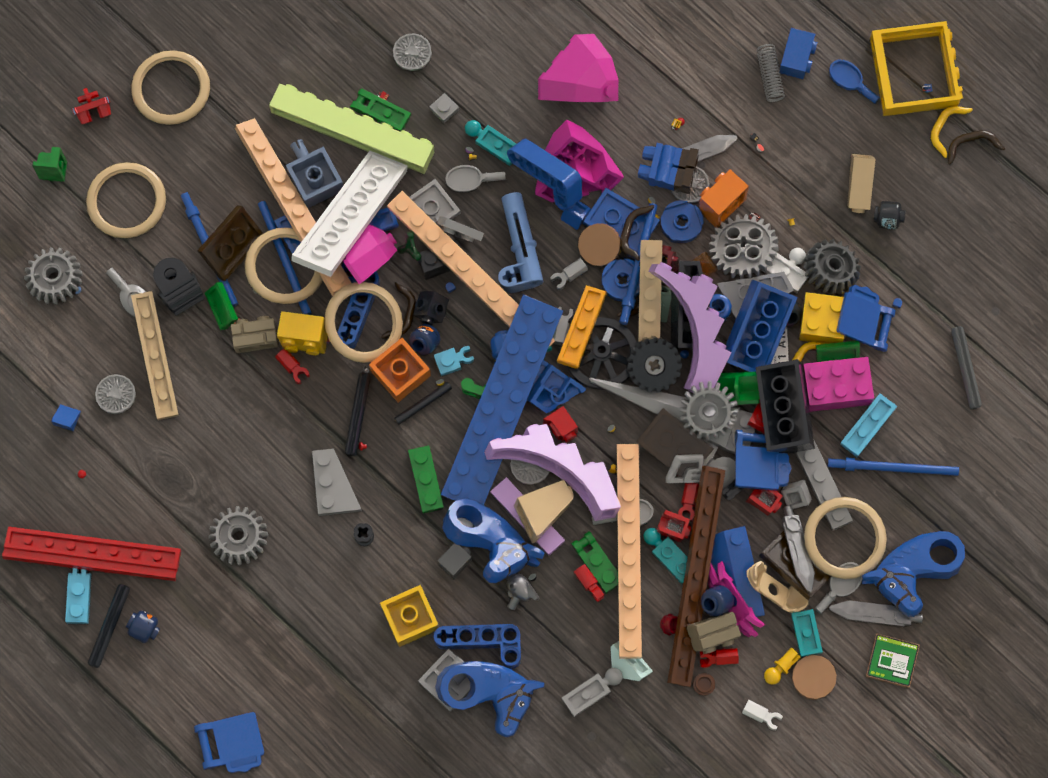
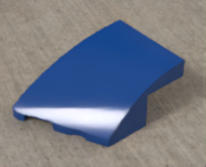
M543 360L527 401L543 412L548 413L558 405L566 403L575 395L583 393L586 388Z

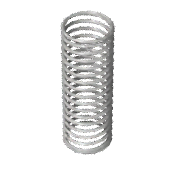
M765 44L759 46L756 51L766 100L775 102L785 97L784 89L782 88V79H780L781 73H779L775 46L758 51L765 46H774L773 44ZM783 95V97H781V98L769 99V97H778V96Z

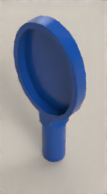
M841 59L831 63L829 74L838 86L846 90H857L874 104L878 102L880 97L862 83L863 76L854 64Z

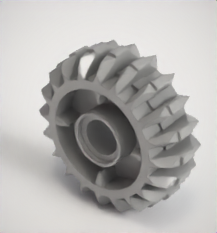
M51 247L49 248V253L42 249L40 257L34 254L36 260H29L28 263L31 267L25 268V272L28 275L24 276L25 281L28 282L26 284L27 289H31V295H37L38 301L44 299L46 304H49L52 299L56 305L60 298L62 302H66L65 296L67 295L73 298L71 291L79 290L75 284H82V280L79 277L83 275L82 271L79 270L81 265L79 262H76V257L70 256L69 251L63 253L61 248H58L55 253ZM51 273H58L55 279H49Z
M708 381L707 388H704L703 382H699V390L693 385L691 386L693 394L688 391L685 392V396L689 400L681 399V403L686 405V407H680L679 412L686 414L680 416V420L688 419V422L684 424V428L692 426L690 430L691 435L697 430L699 431L697 435L699 439H701L702 433H706V440H710L711 433H713L715 439H718V431L725 436L726 430L724 427L729 430L733 429L729 421H737V418L731 416V414H738V409H732L733 406L737 405V401H729L734 397V394L730 393L726 396L725 393L728 387L725 386L720 391L719 382L716 383L715 388H711L712 381ZM706 405H711L714 407L715 413L711 416H706L702 409Z
M236 506L234 513L231 508H227L228 515L225 516L223 512H220L219 515L222 519L218 520L215 518L213 520L217 527L210 526V530L214 534H210L209 539L215 540L210 546L211 548H216L214 551L216 556L222 554L220 558L222 561L229 557L228 563L231 565L235 559L238 565L242 564V559H245L246 563L249 564L250 556L255 560L258 558L255 553L256 551L259 553L264 552L260 545H267V541L262 539L268 537V532L263 531L267 526L265 523H261L263 520L261 516L256 517V511L253 510L248 515V507H245L243 512H241L240 507ZM236 532H244V537L241 540L233 539V535Z

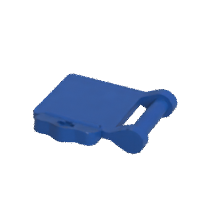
M853 285L849 288V292L844 294L837 332L869 345L878 351L886 352L888 348L886 341L891 319L895 316L896 310L879 305V295L873 293L868 287ZM880 314H882L883 320L881 324L879 338L877 341L874 339L879 321Z
M736 430V487L778 490L779 486H787L792 469L788 454L768 452L767 448L743 446V441L766 443L765 434L744 433L743 430Z
M254 712L194 726L195 733H198L204 758L202 763L203 770L226 765L230 773H246L252 768L261 765V756L264 755V748ZM212 729L220 758L213 760L207 731Z

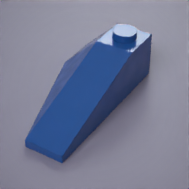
M745 526L715 534L711 564L718 575V563L723 561L726 573L733 579L732 583L748 607H752L754 615L756 617L765 616L761 594L751 586L747 578L746 571L752 567L754 562ZM733 596L735 607L737 605V599L735 596Z

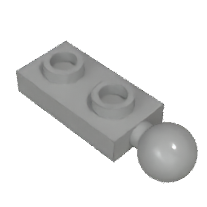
M610 668L606 671L605 678L603 679L598 673L563 696L562 701L573 717L610 694L611 691L608 686L618 685L622 681V673L617 668Z

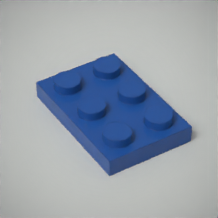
M605 188L583 221V224L587 227L597 223L608 224L617 231L621 238L626 218L632 211L640 207ZM647 214L638 216L632 225L628 245L636 252ZM656 217L654 218L650 237L660 223V219Z

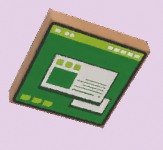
M876 633L866 677L909 688L920 645Z

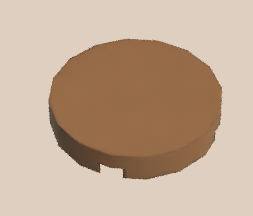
M597 223L588 226L579 237L578 248L580 254L585 261L592 265L603 266L609 264L617 258L621 250L619 234L608 224Z
M810 655L797 662L792 672V682L796 691L801 696L807 699L818 700L832 692L836 684L837 675L834 666L829 660L822 656Z

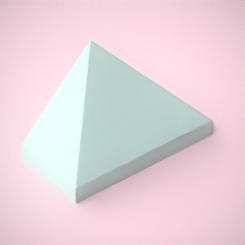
M619 641L611 646L612 668L619 669L624 679L640 681L653 672L642 658L619 659Z

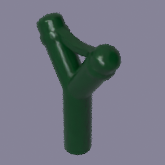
M408 231L405 244L398 246L397 252L399 254L408 252L413 259L419 261L422 256L416 249L414 232Z

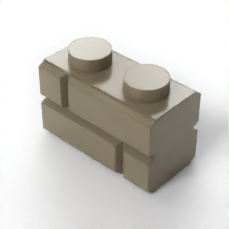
M260 316L256 321L248 322L247 319H240L236 321V324H231L235 353L278 347L274 318Z
M733 612L710 617L687 626L693 650L703 651V654L716 651L715 646L722 645V647L730 646L735 643L734 639L741 636Z

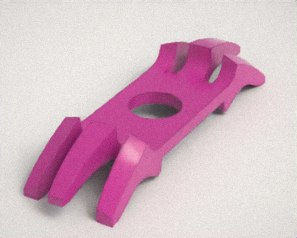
M723 561L718 563V575L713 565L710 564L708 576L709 589L718 585L727 587L737 599V605L732 607L729 612L735 614L740 632L747 637H757L758 633L749 622L759 628H762L765 624L754 615L752 607H748L732 583L733 579L726 573Z

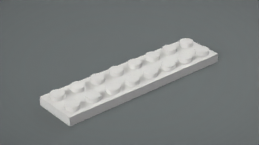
M369 151L294 251L292 261L331 277L406 174L408 166Z

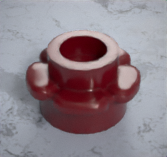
M668 614L661 619L660 628L664 634H675L678 617Z

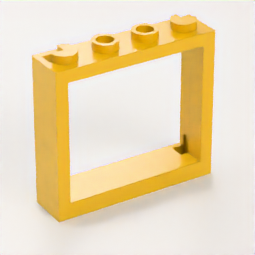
M947 21L874 30L871 32L870 43L883 116L944 109L959 105L960 100L963 99V89L961 86H958L957 80L960 78L959 68L955 67L954 64L956 52L954 47L951 48L952 32L947 27ZM939 36L950 97L893 104L883 43Z

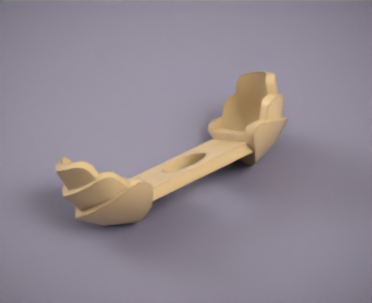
M757 562L746 571L751 586L784 611L790 613L799 612L808 605L809 600L802 596L793 586L787 588L766 573L767 566L764 565V562ZM769 584H773L777 588L776 596L769 592Z

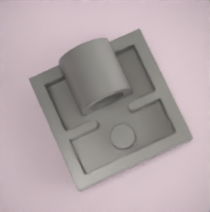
M448 649L418 682L451 712L454 708L446 706L438 698L435 689L437 676L445 667L464 661ZM457 674L449 682L448 690L453 699H463L469 693L470 681L465 674Z

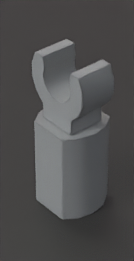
M579 258L564 268L562 273H554L550 277V281L561 280V284L557 285V290H562L566 282L573 281L588 271V268L583 260Z
M573 309L569 310L567 316H561L553 335L555 340L553 344L563 346L570 328V323L568 322L573 318Z

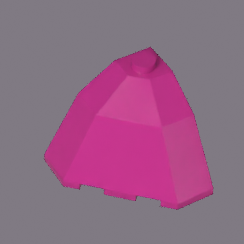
M575 34L569 40L570 43L564 51L561 50L551 62V67L538 78V100L567 102L618 101V76L612 57L595 34Z
M566 120L553 133L545 151L574 168L580 174L582 179V196H587L589 192L601 190L603 193L605 188L612 190L624 178L622 172L603 146L583 127L569 120ZM537 180L535 194L550 202H554L553 189Z
M369 224L345 256L343 262L357 283L361 284L397 251L394 245L397 242L391 233L386 234L382 229Z

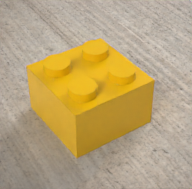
M806 292L803 301L799 340L828 344L843 342L844 335L837 332V326L844 297Z
M281 311L277 337L282 347L292 353H297L299 350L306 351L307 354L315 356L319 355V353L325 354L328 340L325 318Z
M421 585L380 603L399 647L435 632L439 628Z

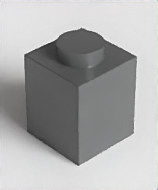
M454 543L437 562L451 578L455 579L472 562V557L470 556L472 552L466 546H459Z

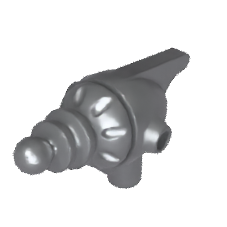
M515 573L506 578L508 580V596L512 597L507 605L508 608L515 610L520 600L540 599L527 578L522 574Z

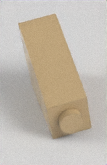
M851 154L847 206L852 208V212L865 213V210H870L875 158L871 155Z
M564 480L517 497L514 508L532 544L537 542L570 506L574 495L571 487L567 486Z

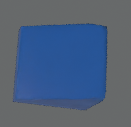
M578 201L569 209L563 211L561 220L578 230L591 211V208Z
M60 404L51 422L55 426L74 431L81 411Z

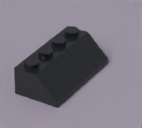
M796 359L756 367L767 451L794 453L815 449L802 363Z

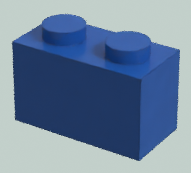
M791 28L779 73L804 79L805 72L810 73L812 61L809 60L810 53L815 54L818 43L814 41V33Z

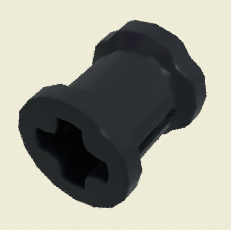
M359 523L355 526L353 535L357 544L364 547L369 546L374 540L371 526L367 523ZM360 532H367L368 537L365 538L362 536L360 538Z

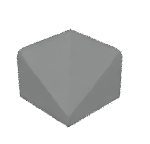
M805 480L789 483L781 490L786 505L792 506V509L807 506L812 500Z

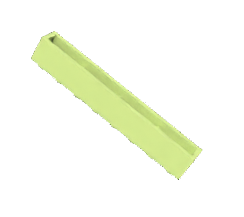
M279 84L269 104L271 113L367 152L373 151L408 166L407 168L425 174L434 155V145L427 139L420 138L419 140L412 137V134L402 130L399 132L387 123L379 124L367 115H357L349 108L344 107L342 109L337 107L332 101H322L317 99L314 94L309 92L302 93L297 91L296 87L286 84V86Z

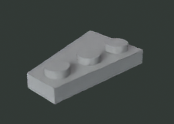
M785 272L717 283L723 295L730 300L731 310L735 318H737L751 280L759 281L788 294L794 292Z
M335 450L312 451L318 515L362 511Z

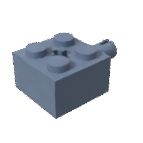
M300 139L297 140L298 146L296 142L290 145L297 160L287 164L286 169L307 208H310L338 194L343 187V182L324 146L309 153L303 140Z

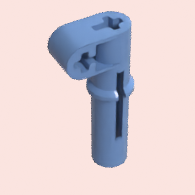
M519 192L506 194L501 198L512 241L511 251L515 253L517 264L503 268L499 272L498 280L504 291L516 293L540 286L544 281L535 249L537 242L532 237L522 194ZM518 219L520 222L528 257L524 256V251L522 248L516 224V220ZM517 273H520L521 282H517ZM512 277V282L508 283V278Z

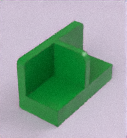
M52 147L51 153H39L37 162L33 161L32 164L38 178L41 180L64 182L67 160L61 148Z
M756 372L721 373L717 381L720 383L719 390L722 391L725 386L728 387L725 395L734 394V397L729 400L730 402L737 401V405L760 403Z

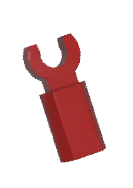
M285 348L275 356L287 372L293 374L297 384H302L298 378L299 374L303 373L308 378L310 377L309 371L304 367H300V363Z
M685 483L681 500L683 507L678 511V515L681 516L684 512H688L690 514V522L694 519L692 507H695L699 489V484Z
M584 564L574 571V575L584 589L590 591L597 603L604 598V593L597 586L598 581L588 567Z
M737 648L717 649L707 654H703V651H700L701 658L707 657V659L700 660V665L703 668L710 667L712 664H739Z

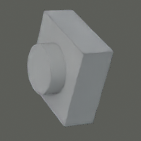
M445 93L429 106L430 110L443 123L459 111V107Z

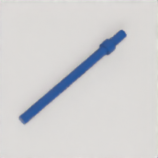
M183 193L181 198L186 207V215L192 221L203 245L208 239V235L199 218V210L197 206H194L189 193ZM218 278L219 282L223 283L232 306H237V299L228 280L222 281Z
M266 201L259 202L258 206L268 230L276 229ZM281 238L273 240L293 291H300L302 288ZM306 299L298 302L303 314L310 315L312 313Z
M649 203V206L654 205V208L646 215L637 250L639 256L641 240H649L658 206L654 203ZM636 259L626 297H623L621 304L623 309L619 323L624 325L628 324L631 310L634 309L636 302L634 297L640 277V261Z
M845 458V460L828 459V467L845 468V471L863 469L959 475V467L858 461L855 458Z

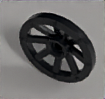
M597 318L594 328L607 327L603 339L599 340L593 329L590 338L594 344H587L585 351L591 353L582 357L578 368L594 360L589 378L596 379L600 365L604 364L610 380L605 381L623 384L630 377L627 369L617 376L610 359L627 365L626 357L613 352V350L629 345V348H633L636 342L635 337L625 325L610 318ZM613 330H616L625 338L609 344ZM604 349L605 353H599L598 350ZM567 366L571 375L582 385L592 389L606 390L591 383L589 378L582 374L579 369Z

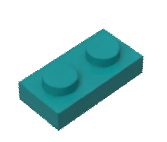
M813 609L791 613L800 657L822 654L823 651Z

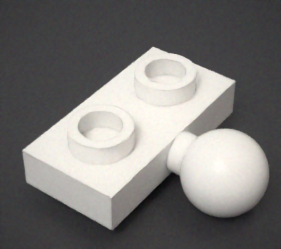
M801 248L792 249L789 253L790 260L777 253V259H772L773 266L766 264L767 272L765 273L785 272L794 292L797 294L809 278L805 276V271L796 266L804 262L805 251Z

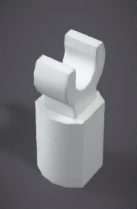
M748 700L742 712L761 723H767L771 730L777 729V726L772 724L771 719L777 718L781 720L783 717L776 712L769 713L768 709L751 700Z

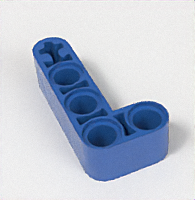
M522 139L507 151V156L511 163L553 189L554 202L561 210L566 211L582 199V179L574 168L527 139Z
M343 263L341 266H342V268L344 269V271H345V273H346V272L349 271V270H348V268L346 267V265ZM375 271L369 277L375 278L373 283L380 286L377 271ZM353 276L348 277L351 283L357 282ZM361 292L352 294L337 333L340 339L351 349H354L358 343L376 297L371 293ZM361 296L368 298L365 303L357 302V299ZM354 315L360 317V320L355 323L350 322L349 319ZM348 329H350V330H351V331H350L351 339H347V341H344L343 338H347V337H348V334H349V330H348Z
M513 624L442 626L434 632L435 644L440 649L501 648V661L504 667L515 669L521 662L520 631ZM513 631L517 636L514 640L508 641L504 638L505 633ZM468 632L472 635V639L469 642H463L460 639L461 634ZM485 632H492L494 638L491 641H485L482 639V635ZM445 633L449 638L443 643L440 638ZM453 633H456L457 643H454L453 638H450L454 637ZM508 653H514L517 659L515 662L509 663L505 660V656Z

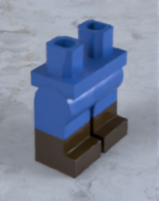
M657 143L656 147L644 146L642 159L652 161V165L640 164L638 178L649 181L650 186H658L690 194L699 158V149L690 148V150L661 143Z

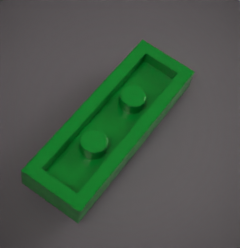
M430 446L408 450L422 513L444 509Z

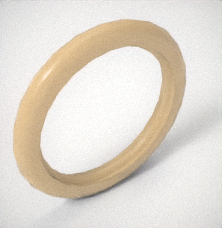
M175 50L163 51L152 55L138 67L131 84L132 98L135 106L147 119L166 125L179 124L193 118L203 109L210 93V79L207 70L194 56ZM169 60L181 61L189 65L197 74L200 82L199 95L195 103L184 112L174 115L160 114L147 105L142 95V82L146 73L156 64Z
M128 162L112 165L100 172L92 181L86 198L87 212L91 221L105 234L117 238L137 237L149 231L160 220L166 204L165 188L155 172L146 166ZM129 172L141 175L149 181L155 192L156 200L152 214L147 220L135 227L118 228L110 225L102 218L97 208V195L100 187L110 177L119 173Z
M276 228L265 232L251 244L245 259V274L254 291L261 297L280 304L300 302L313 295L323 281L317 271H314V275L306 287L291 294L276 293L262 284L257 276L255 263L257 255L263 246L278 238H292L300 241L293 228Z
M354 282L342 287L330 299L325 312V329L331 344L344 357L356 362L368 363L374 361L395 344L402 335L403 320L398 303L387 290L374 283L362 282L358 284ZM365 292L378 296L388 306L392 315L393 325L390 337L383 346L374 351L360 352L349 348L340 339L336 330L335 316L339 305L344 299L355 293Z
M838 497L823 502L809 516L804 533L805 548L810 559L820 570L835 578L854 579L872 571L881 561L886 550V529L882 519L872 507L856 498ZM837 508H851L861 512L869 519L875 530L876 542L872 555L863 564L854 568H840L830 564L821 556L816 546L815 533L819 521L828 512Z

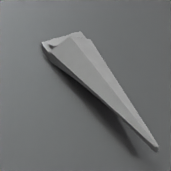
M589 378L591 383L656 415L664 408L683 424L688 422V419L680 420V416L686 413L679 412L680 407H686V405L681 403V399L689 400L687 397L653 390L652 392H647V390H642L639 387ZM706 405L702 409L706 416H711L715 413V409L711 405ZM732 407V409H738V414H731V416L737 418V421H729L733 429L729 430L724 427L726 435L723 436L718 431V439L714 438L713 433L710 434V440H706V433H702L701 438L726 452L735 454V431L743 430L744 433H755L756 429L747 425L752 413ZM743 441V446L751 445V442Z

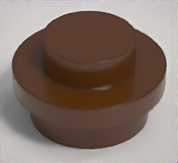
M701 673L695 677L693 688L699 695H709L715 689V680L711 675Z

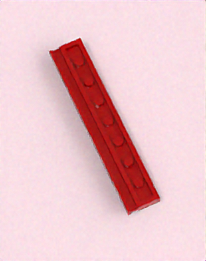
M8 527L2 558L7 560L176 581L181 557V549L16 527Z

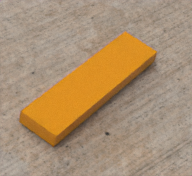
M586 285L557 358V363L578 369L607 295L606 291Z

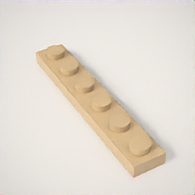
M641 240L639 342L644 337L651 338V336H656L660 338L661 280L648 271L652 264H660L662 262V240ZM655 359L654 362H649L650 370L659 367L658 359Z
M149 291L131 295L157 420L179 416L153 292Z

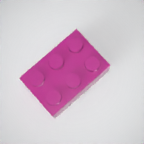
M868 357L803 364L810 412L872 404L874 393Z

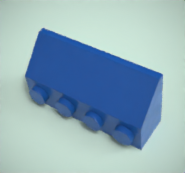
M751 280L726 343V350L732 352L727 363L750 372H756V367L771 364L798 297L759 281Z

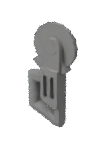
M703 454L675 455L666 475V483L700 482ZM720 457L714 460L711 458L706 466L725 470L723 489L735 479V461L733 459ZM682 463H697V467H686L682 477H675Z

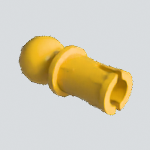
M790 648L782 658L774 661L775 668L770 667L764 672L765 681L771 685L779 683L781 673L783 672L787 675L791 666L801 658L800 655L793 648Z

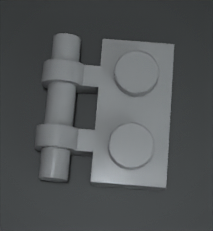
M440 216L433 219L444 232L452 235L455 234L456 237L472 243L474 239L481 241L484 235L483 232Z

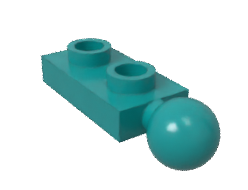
M468 121L465 125L466 134L471 137L478 136L475 141L478 146L511 166L512 163L507 156V151L516 143L489 125L482 130L478 121Z
M656 528L647 529L643 535L644 541L649 545L656 546L651 553L682 585L687 556L669 537L662 541L661 534L657 532Z

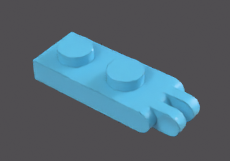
M73 568V573H68L66 623L89 624L91 573H87V570L82 569L81 573H79V569Z

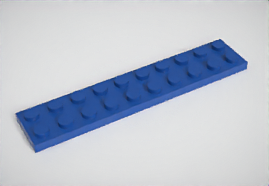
M526 295L522 296L442 490V496L454 501L466 498L482 505L485 504L503 459L487 460L484 452L489 442L493 439L512 437L563 310Z

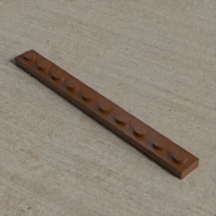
M702 466L667 683L684 687H691L696 651L693 650L687 626L702 620L703 608L701 597L707 589L725 470L710 466Z

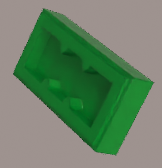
M215 283L205 292V295L220 330H226L238 320V317L223 283Z
M857 340L816 345V362L860 358V343Z

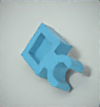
M465 346L458 353L455 352L454 348L434 354L440 375L444 376L461 370L460 363L470 364L474 362L473 356L469 358L464 357V354L470 351V347Z

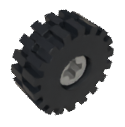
M651 336V338L644 337L642 341L635 342V346L630 348L629 356L626 358V369L632 381L642 390H647V392H652V390L661 392L662 389H669L671 384L674 385L677 382L676 378L680 377V368H682L681 356L674 345L665 338H657L656 336ZM655 359H658L657 363L660 366L650 370L649 362H654Z

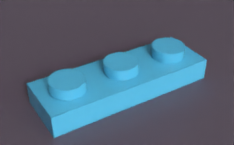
M879 394L841 441L840 445L858 457L897 406L882 394Z

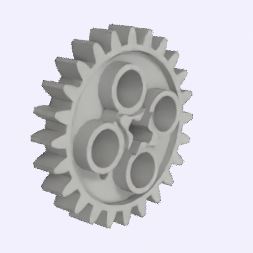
M745 214L744 219H740L739 215H736L735 221L729 217L728 224L721 222L722 229L715 228V234L711 235L712 242H709L711 249L709 252L713 264L717 265L718 270L723 269L724 275L731 272L732 278L739 274L740 279H743L744 274H747L748 278L751 279L752 273L760 276V269L767 272L766 264L773 266L772 259H777L776 252L779 251L778 237H775V230H771L770 223L764 225L763 218L757 222L755 215L751 220L748 219L747 214ZM754 236L759 237L758 239H751ZM731 254L736 255L735 257H728ZM752 255H757L755 258H750Z

